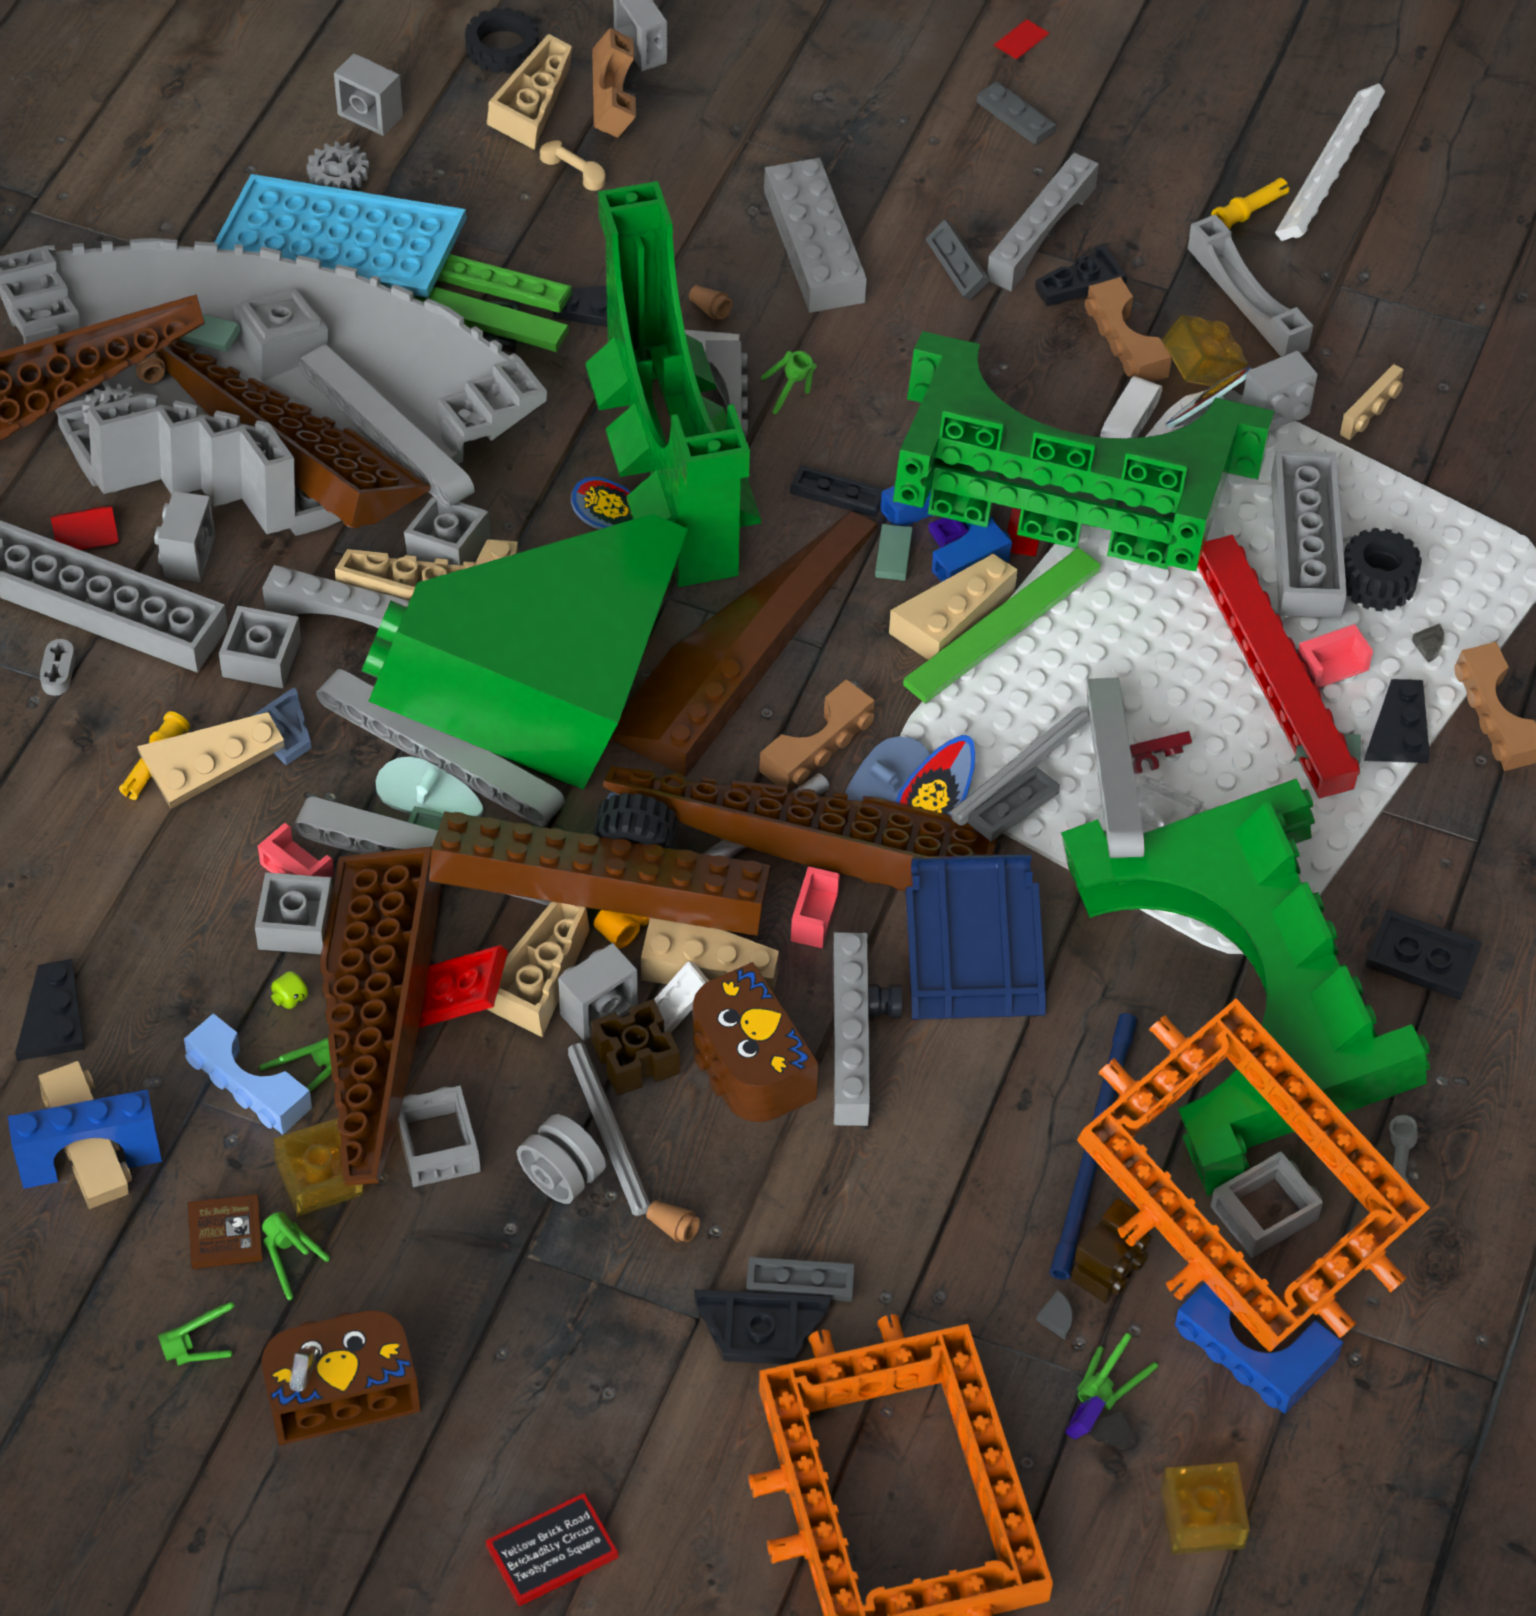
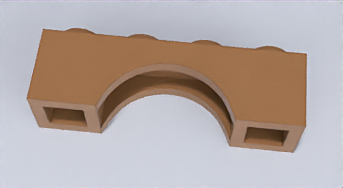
M610 28L592 49L594 127L618 138L636 118V99L634 96L623 92L624 79L634 59V39Z
M1118 277L1089 286L1088 297L1085 300L1086 311L1089 316H1093L1100 334L1107 338L1113 355L1119 357L1125 374L1131 378L1137 376L1150 382L1169 377L1172 356L1159 337L1138 334L1125 324V321L1131 316L1133 296L1122 278Z
M1492 642L1462 650L1454 669L1456 678L1459 682L1463 683L1467 691L1469 705L1475 708L1479 716L1482 732L1489 737L1495 759L1500 761L1504 771L1536 763V723L1532 719H1524L1511 714L1499 702L1496 688L1502 684L1509 667L1497 642Z
M846 679L825 697L824 718L827 721V725L820 732L808 737L798 738L781 734L760 752L759 772L777 786H785L788 792L796 785H802L808 779L811 772L818 766L823 767L833 753L839 748H845L855 734L861 729L866 730L874 720V699Z

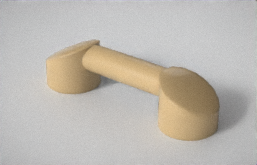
M559 140L550 141L541 146L540 159L543 163L554 165L563 160L583 172V185L588 190L596 191L605 186V171L598 163L585 161L562 147V142Z

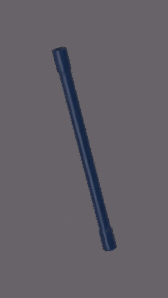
M1122 1013L1118 1016L1108 1065L1112 1059L1116 1058L1117 1062L1124 1068L1128 1050L1132 1045L1138 1019L1132 1014ZM1104 1078L1092 1121L1109 1108L1116 1099L1117 1092ZM1085 1149L1060 1241L1056 1246L1049 1271L1052 1277L1059 1280L1070 1278L1076 1256V1245L1098 1163Z

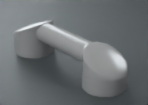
M1399 1115L1393 1118L1389 1124L1391 1142L1396 1147L1393 1168L1409 1184L1405 1176L1409 1150L1414 1147L1418 1139L1417 1124L1412 1117Z

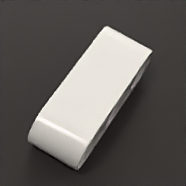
M1133 376L1107 417L1100 437L1137 438L1159 402L1162 386Z

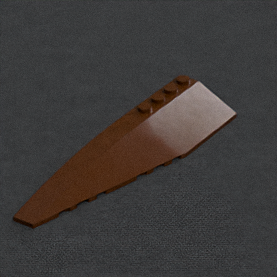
M195 294L1 351L0 441L204 325L205 321L197 295Z
M178 339L156 352L165 363V369L209 416L214 417L216 411L240 416L241 424L255 427L257 420L269 423L294 457L295 486L304 491L308 498L316 500L324 506L327 512L340 518L346 526L360 528L362 525L376 524L429 492L430 485L357 432L348 427L342 431L335 427L336 421L327 416L321 419L311 415L312 409L304 404L289 402V396L254 378H248V381L241 378V371L231 366L226 369L216 365V358L209 354L195 353L196 348Z
M850 511L673 646L625 706L610 739L686 777L876 530L878 523Z
M615 766L610 767L603 783L604 788L619 795H622V793L642 794L646 797L655 798L656 801L668 805L667 808L675 812V817L678 818L679 822L727 841L786 860L861 878V880L867 883L877 882L893 886L900 891H905L906 887H912L911 857L994 855L998 839L997 837L993 841H989L968 822L960 826L952 820V815L871 796H863L862 801L848 800V795L845 793L834 792L833 798L818 796L815 794V790L803 788L802 790L795 791V793H788L785 786L732 780L731 786L716 784V778L702 777L701 782L686 781L683 778V774L670 773V775L660 778L655 777L653 771Z
M432 846L342 856L338 860L320 957V971L324 980L322 989L323 996L326 999L327 1010H325V1016L329 1026L328 1044L332 1079L335 1082L336 1090L334 1092V1099L339 1117L337 1126L338 1132L341 1135L340 1154L343 1181L346 1186L379 1183L399 1118L419 1029L442 883L429 881Z

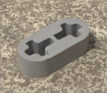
M53 640L45 648L40 670V681L43 691L48 695H61L70 687L75 665V653L73 645L68 640ZM61 652H64L61 655L60 661H56V657H58ZM55 673H59L60 678H57L56 682H51L54 680Z

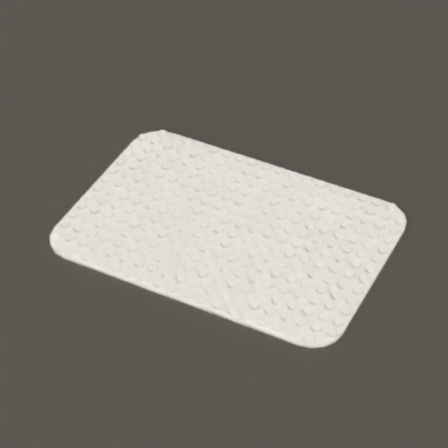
M1233 390L1222 395L1225 400L1242 403L1243 396ZM1205 391L1184 396L1167 410L1145 437L1175 431L1199 419L1206 413L1207 409L1205 407L1170 428L1166 425L1176 413ZM1293 421L1283 425L1278 430L1270 431L1266 454L1258 480L1228 473L1206 541L1233 534L1238 545L1243 546L1250 568L1256 570L1262 590L1267 591L1275 614H1279L1271 472L1275 451L1337 453L1344 551L1347 543H1350V539L1354 535L1359 536L1360 532L1364 530L1371 532L1372 528H1379L1380 531H1385V528L1391 529L1392 533L1395 534L1400 532L1404 534L1405 539L1410 538L1414 542L1413 547H1418L1420 551L1419 557H1422V564L1416 590L1411 600H1407L1406 604L1402 607L1396 605L1395 610L1388 611L1387 608H1383L1382 611H1375V608L1369 607V609L1362 608L1363 604H1355L1351 601V596H1346L1341 618L1280 616L1287 637H1291L1294 641L1296 654L1301 642L1353 624L1357 626L1373 650L1369 671L1319 688L1321 700L1325 708L1331 710L1334 725L1338 732L1361 735L1360 774L1357 776L1354 790L1320 799L1317 797L1300 762L1295 761V753L1198 567L1196 572L1168 566L1166 570L1107 556L1111 530L1083 524L1078 547L1101 564L1100 572L925 704L922 701L908 718L900 736L910 737L921 742L930 755L938 747L951 739L961 735L970 736L974 741L975 768L967 794L968 797L1074 708L1080 707L1086 710L1088 722L1032 768L1038 767L1060 784L1059 793L1003 833L1069 870L1061 832L1097 819L1103 831L1105 830L1087 703V679L1119 677L1130 745L1190 731L1192 739L1191 744L1183 747L1184 753L1165 757L1164 752L1152 753L1159 761L1158 769L1151 771L1149 762L1142 760L1141 767L1143 772L1140 774L1134 773L1143 833L1297 778L1302 790L1307 788L1311 795L1314 807L1310 809L1315 820V824L1311 825L1312 838L1296 844L1299 852V857L1296 859L1301 870V874H1298L1301 883L1308 882L1312 893L1318 892L1321 896L1418 764L1364 761L1391 679L1423 680L1430 747L1467 697V691L1463 683L1459 682L1456 678L1454 669L1461 651L1492 642H1497L1501 650L1536 603V548L1526 536L1520 535L1515 530L1297 421ZM1054 544L1011 597L1076 548ZM1374 568L1376 570L1386 571L1384 569ZM1140 909L1205 946L1228 954H1243L1233 942L1220 932L1193 918L1161 910Z

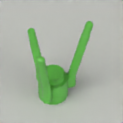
M787 351L783 359L761 376V380L765 381L785 366L784 369L788 381L772 410L774 415L779 412L795 382L806 378L804 391L807 394L810 393L816 364L803 351L793 353Z
M328 1037L261 1064L259 1070L264 1071L311 1054L319 1067L323 1065L327 1067L306 1087L311 1093L332 1074Z
M276 1212L263 1223L262 1230L267 1235L263 1243L269 1250L286 1298L292 1300L293 1293L277 1247L286 1249L294 1244L304 1255H307L309 1249L306 1246H308L326 1262L330 1260V1256L309 1238L297 1223H292L284 1212Z
M229 1302L225 1305H220L180 1327L158 1334L166 1360L170 1361L176 1358L178 1366L192 1361L231 1357L233 1355L231 1350L190 1354L187 1353V1350L193 1348L188 1332L233 1309L234 1303Z
M1126 1333L1101 1372L1095 1374L1104 1352L1102 1346L1097 1348L1084 1379L1077 1387V1396L1082 1403L1092 1396H1098L1106 1402L1104 1407L1110 1410L1120 1397L1157 1369L1158 1363L1153 1362L1113 1393L1112 1388L1114 1384L1107 1376L1131 1339V1334Z

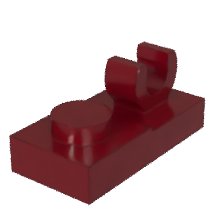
M1190 731L1130 745L1131 757L1135 758L1132 762L1134 773L1140 774L1143 772L1141 767L1142 760L1149 762L1151 771L1159 768V761L1152 753L1164 752L1165 757L1184 753L1183 747L1192 743Z

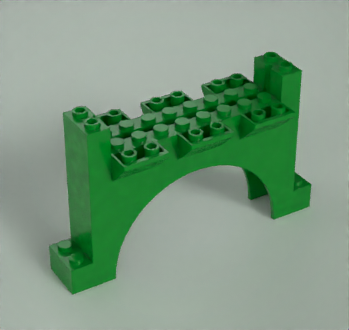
M655 181L598 191L599 220L606 239L608 343L585 363V368L599 410L629 406L621 416L606 428V435L619 477L650 472V476L627 495L632 518L637 519L655 514L688 528L673 569L678 587L739 576L740 527L761 524V517L747 478L749 477L750 450L734 404L727 405L726 416L724 407L701 396L700 392L716 390V383L702 342L685 334L675 270L673 224L659 182ZM653 379L658 380L660 393L667 408V415L671 420L668 445L652 399Z
M922 331L913 352L907 400L920 402L921 405L900 448L893 496L894 502L923 508L931 491L928 514L986 528L990 521L994 503L1021 509L1017 535L1077 549L1083 524L1111 530L1107 556L1166 570L1168 566L1196 572L1228 473L1256 480L1259 478L1273 421V410L1215 397L1210 408L1199 419L1185 427L1165 434L1141 438H1103L1076 434L1033 420L1016 411L996 396L982 378L977 359L980 344Z
M1297 778L1143 833L1144 857L1109 858L1106 830L1103 831L1098 819L1061 832L1067 866L1089 918L1121 910H1161L1193 918L1210 926L1233 942L1253 965L1264 987L1267 999L1262 1027L1343 1114L1427 1084L1426 1071L1430 1069V1064L1426 1055L1430 1054V1050L1424 1035H1417L1413 1024L1377 1036L1373 1025L1377 1023L1371 1005H1364L1360 997L1363 995V989L1356 975L1351 977L1345 964L1339 965L1336 956L1339 955L1334 941L1337 939V933L1332 921H1325L1322 912L1325 911L1322 899L1318 892L1312 893L1308 882L1301 883L1298 874H1301V870L1296 859L1299 857L1296 844L1312 838L1311 825L1315 824V820L1310 809L1314 807L1311 795L1307 788L1302 790ZM1238 1069L1210 1093L1178 1108L1187 1134L1182 1136L1207 1197L1213 1195L1215 1188L1245 1172V1169L1249 1168L1245 1156L1248 1148L1295 1132Z

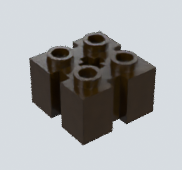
M654 999L629 1007V1015L619 1019L615 1012L591 1021L592 1045L601 1064L607 1062V1076L617 1096L641 1088L642 1079L652 1076L654 1082H658L680 1074V1051L671 1032H664V1018Z
M1119 1198L1103 1214L1101 1222L1096 1228L1093 1227L1077 1246L1075 1256L1077 1264L1073 1268L1071 1279L1072 1282L1105 1304L1114 1294L1119 1296L1124 1291L1129 1282L1127 1274H1131L1133 1270L1140 1271L1149 1257V1253L1146 1250L1153 1238L1150 1235L1151 1230L1138 1240L1134 1246L1128 1245L1125 1240L1135 1230L1130 1231L1123 1239L1121 1238L1118 1228L1123 1226L1139 1211Z

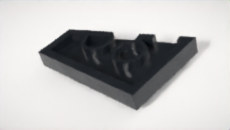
M1102 244L1096 247L1094 254L1090 256L1083 254L1076 258V263L1072 266H1061L1035 280V290L1045 305L1050 306L1088 296L1089 286L1121 277L1125 285H1127V275L1105 245Z
M1391 679L1364 761L1428 763L1430 752L1423 680Z
M72 959L38 965L15 1052L17 1061L85 1049Z

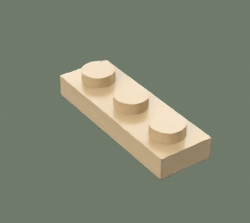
M1393 364L1344 414L1340 431L1341 436L1350 440L1358 431L1363 432L1368 426L1370 419L1383 411L1387 401L1391 397L1396 398L1403 387L1401 379L1404 369Z

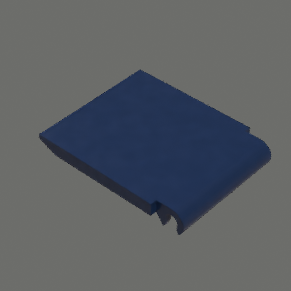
M1031 854L911 857L912 887H906L905 896L912 1020L1046 1015L1039 883H1032L1033 871L1030 869Z

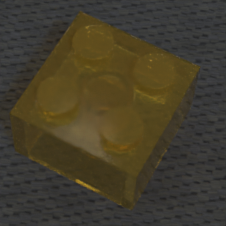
M1181 315L1162 339L1163 344L1186 382L1213 386L1225 377L1249 365L1242 354L1241 347L1236 344L1230 334V328L1221 321L1206 320L1198 316Z
M340 1117L273 1138L274 1160L297 1216L363 1195V1184L346 1186L343 1181L340 1154L341 1135L338 1132L337 1120Z
M1238 1462L1165 1468L1160 1488L1171 1553L1183 1554L1244 1549L1250 1528Z

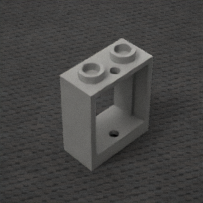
M614 0V30L634 39V60L641 71L666 64L667 21L653 0Z
M461 1086L452 1088L442 1087L434 1092L404 1096L397 1128L413 1187L481 1172L479 1152ZM456 1113L464 1146L415 1156L407 1123Z
M1280 1151L1215 1188L1210 1207L1249 1256L1253 1258L1317 1221L1323 1202L1318 1190L1314 1186H1309L1301 1176L1298 1166L1292 1160H1288ZM1275 1179L1300 1210L1270 1228L1263 1230L1239 1199Z

